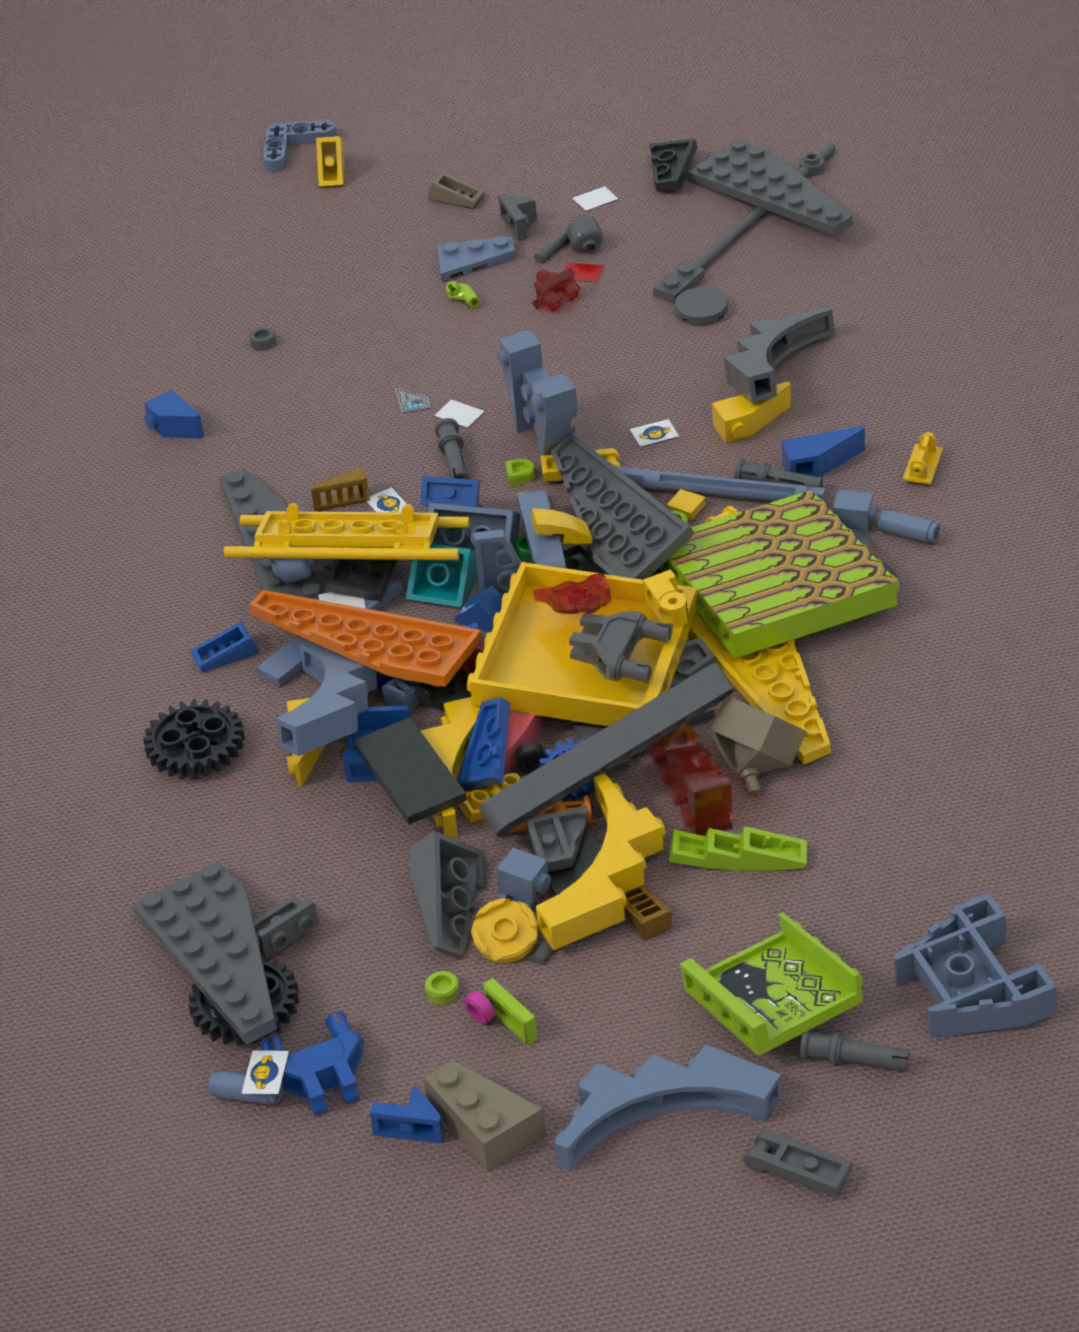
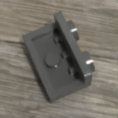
M292 895L256 918L254 924L261 954L267 959L318 926L319 921L315 903L312 900L303 903L295 895Z

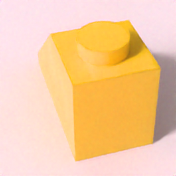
M341 137L316 138L319 187L344 186V143Z

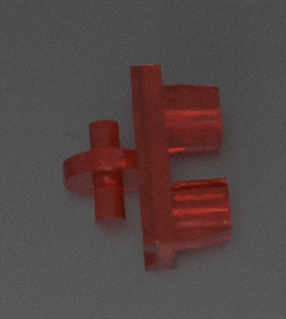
M571 267L558 275L556 272L550 273L545 269L539 271L536 274L537 282L534 283L537 299L533 301L532 305L536 309L545 306L548 310L554 312L562 305L563 299L560 295L563 294L570 301L577 298L581 287L574 281L575 271Z

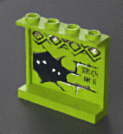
M783 912L778 914L781 932L705 970L692 958L680 963L685 991L758 1056L864 1002L861 989L863 979L858 970L848 966L836 952H831L817 937H812L802 928L799 922H794Z

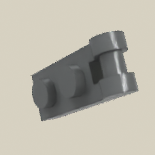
M761 1130L754 1141L755 1147L749 1149L743 1159L745 1165L754 1171L765 1170L836 1198L852 1171L851 1161L768 1130Z

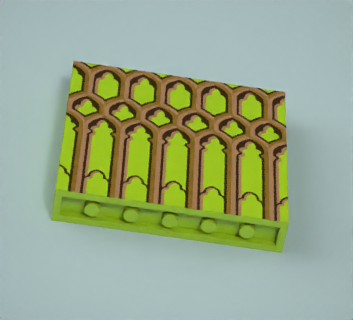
M812 490L691 527L695 534L659 567L662 572L671 569L676 576L677 585L697 588L696 613L735 659L897 606V592L900 589L897 578L884 568L882 562L869 552L867 546L854 536L852 530L848 529L840 521L838 515L833 514L825 502L819 499Z

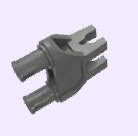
M625 611L610 616L584 613L580 619V626H584L582 632H573L569 639V645L574 646L570 652V659L594 665L607 680L618 681L626 678L648 684L652 675V664L632 661L629 658L637 642L643 638L669 643L673 632V625L671 623L667 624L648 620L644 613Z

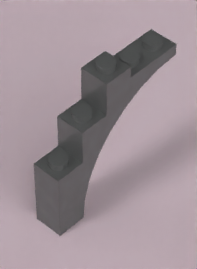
M827 306L780 320L772 317L750 323L751 336L737 340V354L724 357L727 383L751 403L778 396L774 373L775 366L788 354L800 347L834 335L835 328L832 309Z

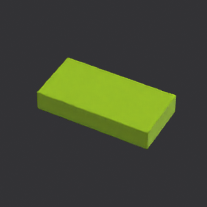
M494 978L483 984L484 996L494 1006L496 1017L528 1046L538 1040L535 1016Z

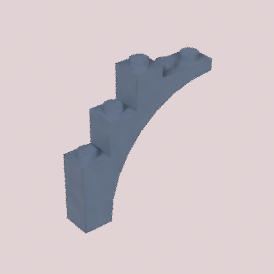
M309 640L301 642L302 670L315 677L321 683V686L309 700L294 710L276 718L279 747L300 756L357 732L358 713L368 710V692L378 689L376 670Z
M707 1044L703 1046L697 1056L693 1055L687 1068L654 1054H650L643 1065L637 1066L633 1077L596 1063L590 1073L585 1074L579 1082L577 1091L580 1094L581 1104L576 1107L572 1121L565 1130H560L556 1136L554 1149H556L557 1163L559 1167L571 1171L586 1152L608 1135L631 1123L658 1114L682 1110H717L738 1113L766 1122L782 1097L781 1074Z

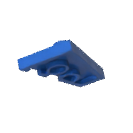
M501 697L481 703L457 777V782L464 791L503 783L510 703Z

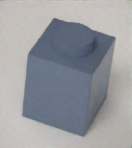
M838 489L833 506V514H837L840 521L846 527L868 534L871 522H876L878 506L873 505V493Z
M512 848L497 867L499 892L534 904L541 893H546L551 883V876L548 872V860Z

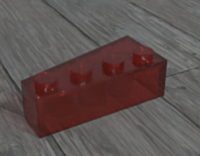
M688 722L649 746L652 762L659 764L661 779L664 785L669 784L672 801L675 806H680L681 817L686 828L691 827L694 834L706 836L709 828L721 831L733 829L731 782L727 777L721 778L722 769L718 764L713 765L708 749L703 750L700 738Z

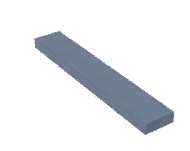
M391 578L383 601L364 598L365 609L379 611L403 592L402 583ZM300 636L294 638L257 666L258 675L278 687L283 685L302 670L300 643L306 641V639Z

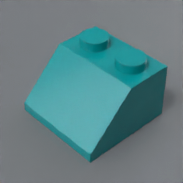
M431 544L430 548L459 549V560H412L406 599L463 608L477 578L476 553L471 549Z

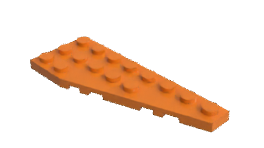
M262 590L249 604L251 615L387 676L401 678L404 681L427 683L435 687H445L482 641L481 630L267 590Z

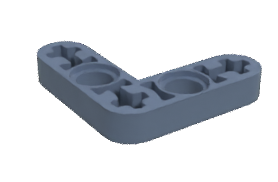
M331 121L281 123L269 126L266 129L263 152L265 169L276 172L286 167L288 145L316 143V138L337 136L335 123Z

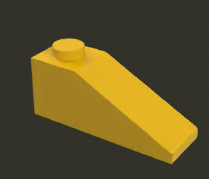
M787 381L776 385L778 396L751 403L743 395L712 403L713 426L724 442L730 443L754 435L791 407L790 382Z

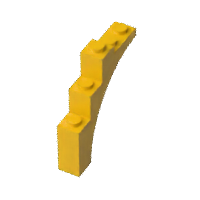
M605 773L593 777L595 801L604 814L607 823V832L601 850L593 864L575 883L555 897L536 906L538 929L553 950L625 921L624 906L627 905V899L624 893L645 885L644 870H646L647 866L644 858L664 850L663 836L666 834L662 820L659 817L655 818L647 807L637 811L635 805L632 802L628 803L623 797L620 786L617 783H613Z

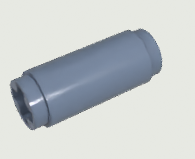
M883 510L878 522L879 529L886 533L925 543H936L941 529L940 524L934 520L894 510Z
M220 1070L213 1071L210 1076L209 1093L217 1098L271 1105L278 1104L282 1097V1081L278 1094H241L247 1073Z

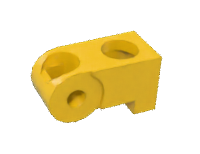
M670 569L643 580L646 601L661 622L671 623L673 628L685 625L689 619L687 600L682 593L678 592L676 576Z

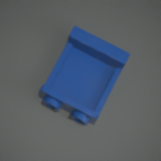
M409 706L368 707V710L358 713V731L348 735L347 751H344L343 754L347 782L377 781L356 751L353 740L409 717L411 718Z

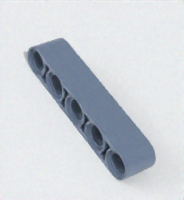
M540 489L517 494L518 506L533 564L566 568L558 534L552 536L536 534L530 519L532 508L551 510L546 490Z

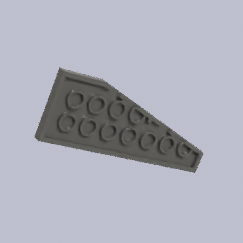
M572 432L551 450L558 471L564 480L565 489L570 495V501L577 518L586 522L593 540L592 544H588L593 553L594 562L607 575L644 580L662 566L667 559L695 534L687 523Z
M247 470L219 476L221 487L244 546L254 547V535L258 527L240 526V515H265L266 511H286L288 506ZM249 558L262 590L319 600L318 594L331 592L325 590V582L335 559H315L316 564L311 566L312 574L309 578L292 584H286L282 579L277 580L269 558Z

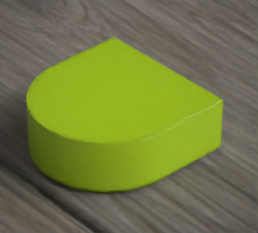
M527 459L505 461L510 486L526 484L535 478V465L533 462Z

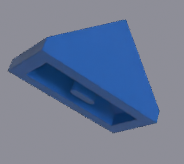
M491 585L467 601L455 616V622L466 626L477 623L479 630L492 632L494 616L496 612L500 613L503 596Z

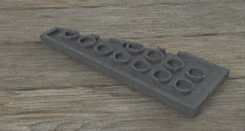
M743 140L732 142L731 145L716 152L712 157L699 163L687 172L688 180L835 236L853 225L852 215L776 153L749 144Z
M219 861L212 865H207L200 871L184 879H179L172 885L156 893L149 894L142 900L132 904L136 916L246 1044L277 1029L247 891Z

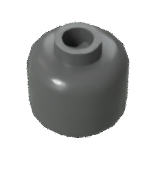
M576 216L567 227V236L572 248L576 252L592 253L602 244V231L597 220L591 216Z

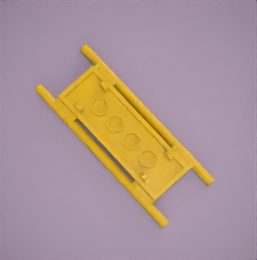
M291 503L286 511H266L265 515H240V526L258 527L254 535V547L225 546L224 558L458 561L459 549L430 547L437 528H470V517H438V513L414 512V508L410 504H405L401 512L299 511L297 504ZM350 547H394V548H350Z

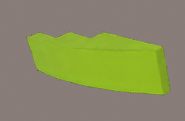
M746 826L743 827L741 835L712 828L708 829L706 836L673 830L670 838L669 862L733 871L803 869L807 865V840Z

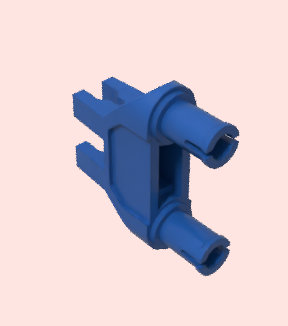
M336 1011L339 1023H337L333 1013L328 1015L325 1020V1024L329 1028L333 1039L289 1054L282 1077L283 1090L306 1098L314 1116L328 1112L323 1100L325 1099L323 1091L338 1086L346 1104L360 1100L355 1088L358 1086L354 1074L363 1054L364 1040L360 1033L352 1031L347 1017L342 1011ZM271 1035L275 1046L271 1045L268 1036L260 1043L262 1051H286L282 1039L278 1035Z

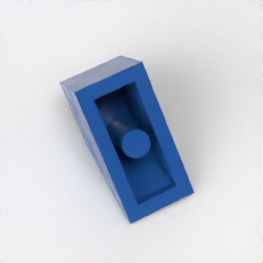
M168 391L144 403L146 415H144L145 422L149 429H154L160 436L173 438H201L204 436L200 414L174 391Z

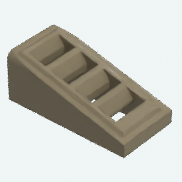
M442 172L430 184L428 198L474 208L485 196V192Z

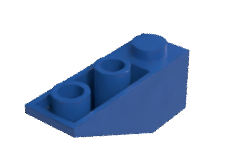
M863 425L782 440V464L785 471L821 477L865 450V427Z

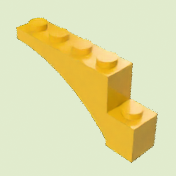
M471 697L443 703L445 716L440 717L441 726L421 730V733L456 780L481 707L472 705ZM454 806L433 815L436 828L442 827L446 836L451 838L458 837Z

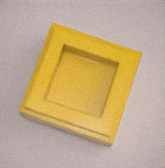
M680 489L667 503L666 508L670 511H680L687 516L688 520L692 521L706 505V497Z

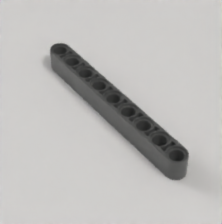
M717 663L711 664L490 797L478 809L495 835L500 836L592 781L593 777L607 772L722 702L726 695L730 696L735 691V688Z

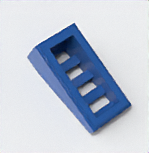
M241 621L191 649L190 652L201 672H205L255 655L259 650ZM209 654L210 657L205 660L203 655Z

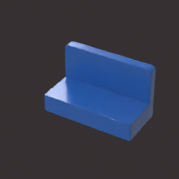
M422 476L420 505L429 507V503L483 508V505L479 504L481 481Z

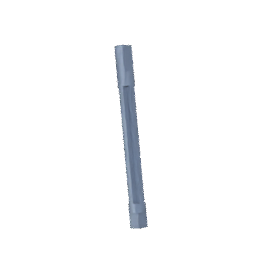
M615 466L642 489L678 492L680 489L698 495L774 502L812 490L824 502L826 496V488Z

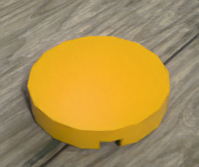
M505 898L489 902L482 907L475 916L471 930L475 947L484 958L495 963L507 964L521 960L528 955L537 943L539 932L534 912L525 903L520 901L518 903Z

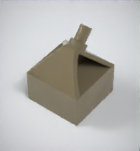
M727 695L711 727V733L723 758L732 771L740 775L741 781L745 782L749 795H756L761 792L757 779L760 776L759 773L792 766L807 732L776 716Z

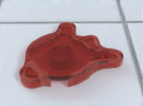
M603 573L590 575L581 582L565 581L555 587L539 588L533 592L535 601L550 605L553 611L561 614L595 613L598 609L605 607L612 601L611 590L606 584V576Z

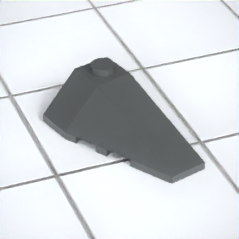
M433 831L409 847L410 877L433 949L459 959L464 955L472 928L470 924L472 913L477 910L479 904L476 900L478 892L484 887L486 880L485 851Z

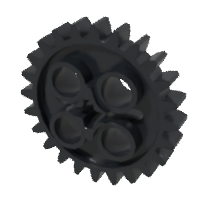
M193 699L190 706H186L183 702H180L179 709L169 706L168 714L159 712V720H151V728L145 729L146 737L143 738L146 757L150 759L151 766L157 765L158 772L161 773L167 770L169 777L173 776L176 772H179L180 779H183L187 773H191L193 779H196L198 772H203L207 777L209 776V769L212 768L220 772V764L231 765L230 757L238 758V749L244 748L243 740H245L242 720L238 719L236 711H230V706L227 705L221 708L219 701L210 706L208 699H205L201 705H197L196 700Z
M261 954L277 1029L274 1031L279 1033L281 1031L279 1023L289 1024V1014L297 1013L296 1004L300 1003L297 980L294 979L293 971H287L285 963L277 966V961L274 957L265 962L264 955ZM192 984L193 993L188 994L190 1002L188 1007L195 1028L200 1027L202 1035L210 1033L211 1041H215L222 1036L224 1045H227L233 1038L236 1039L237 1045L241 1046L243 1042L241 1037L195 984Z

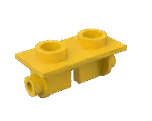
M926 432L922 434L919 444L914 445L903 481L918 484L932 483L943 451V447H936V438L933 433Z

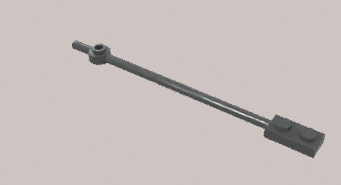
M829 143L819 153L805 154L799 160L798 172L804 177L817 176L823 173L824 160L835 152V145ZM756 207L693 264L680 263L653 287V296L675 304L676 298L680 293L695 287L704 279L703 268L768 210Z

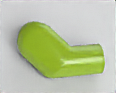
M451 281L446 285L445 291L451 299L466 301L470 308H477L480 305L479 297L468 284H458L455 281Z

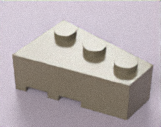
M454 1060L424 1077L428 1101L441 1115V1120L487 1171L546 1136L543 1108Z

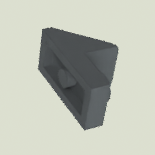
M506 194L498 195L500 217L518 242L526 240L529 223L537 220L536 202L529 198Z

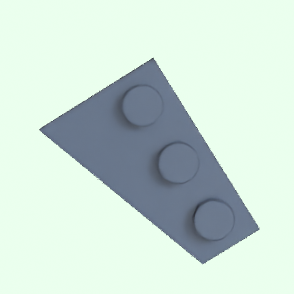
M498 236L492 239H473L467 242H448L443 245H437L442 282L450 280V275L459 272L462 275L472 273V268L482 265L488 268L516 259L512 236Z

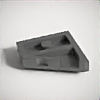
M587 806L526 819V827L535 856L548 860V872L574 866L588 821Z

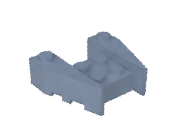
M526 330L499 339L500 351H497V359L503 369L517 433L534 428L538 436L539 456L552 455L551 450L568 434L575 432L576 425L574 422L571 423L572 418L577 417L578 412L576 387L564 373L553 377L547 373L542 365L541 344L530 330Z
M990 893L958 905L950 911L949 918L941 924L936 922L928 929V934L916 944L911 942L893 956L896 985L900 986L919 978L937 1004L928 1008L929 1035L931 1038L1024 1027L1057 1014V987L1040 963L1007 975L991 952V948L1006 943V915Z

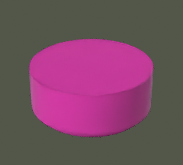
M473 990L463 999L465 1009L479 1023L488 1024L496 1016L494 1006L480 992Z

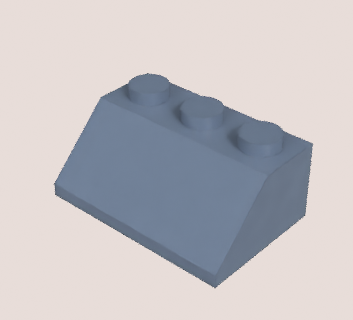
M429 503L428 513H438V517H470V528H437L432 544L466 548L475 551L473 533L503 529L514 548V542L518 539L520 513L513 510Z

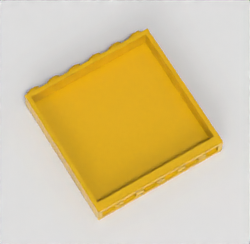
M521 562L517 573H513L511 576L509 592L503 595L500 613H495L493 630L486 634L483 653L479 652L477 655L475 672L469 674L467 691L471 692L472 705L481 706L482 702L501 697L510 703V711L610 726L670 689L697 612V588L677 585L678 592L686 597L689 619L682 627L673 628L669 643L643 638L637 642L629 660L652 664V675L649 683L645 684L626 678L612 681L605 679L594 665L570 659V652L574 646L569 645V639L573 632H582L584 626H580V619L584 613L610 616L620 612L635 611L644 613L648 620L661 622L646 601L643 580Z

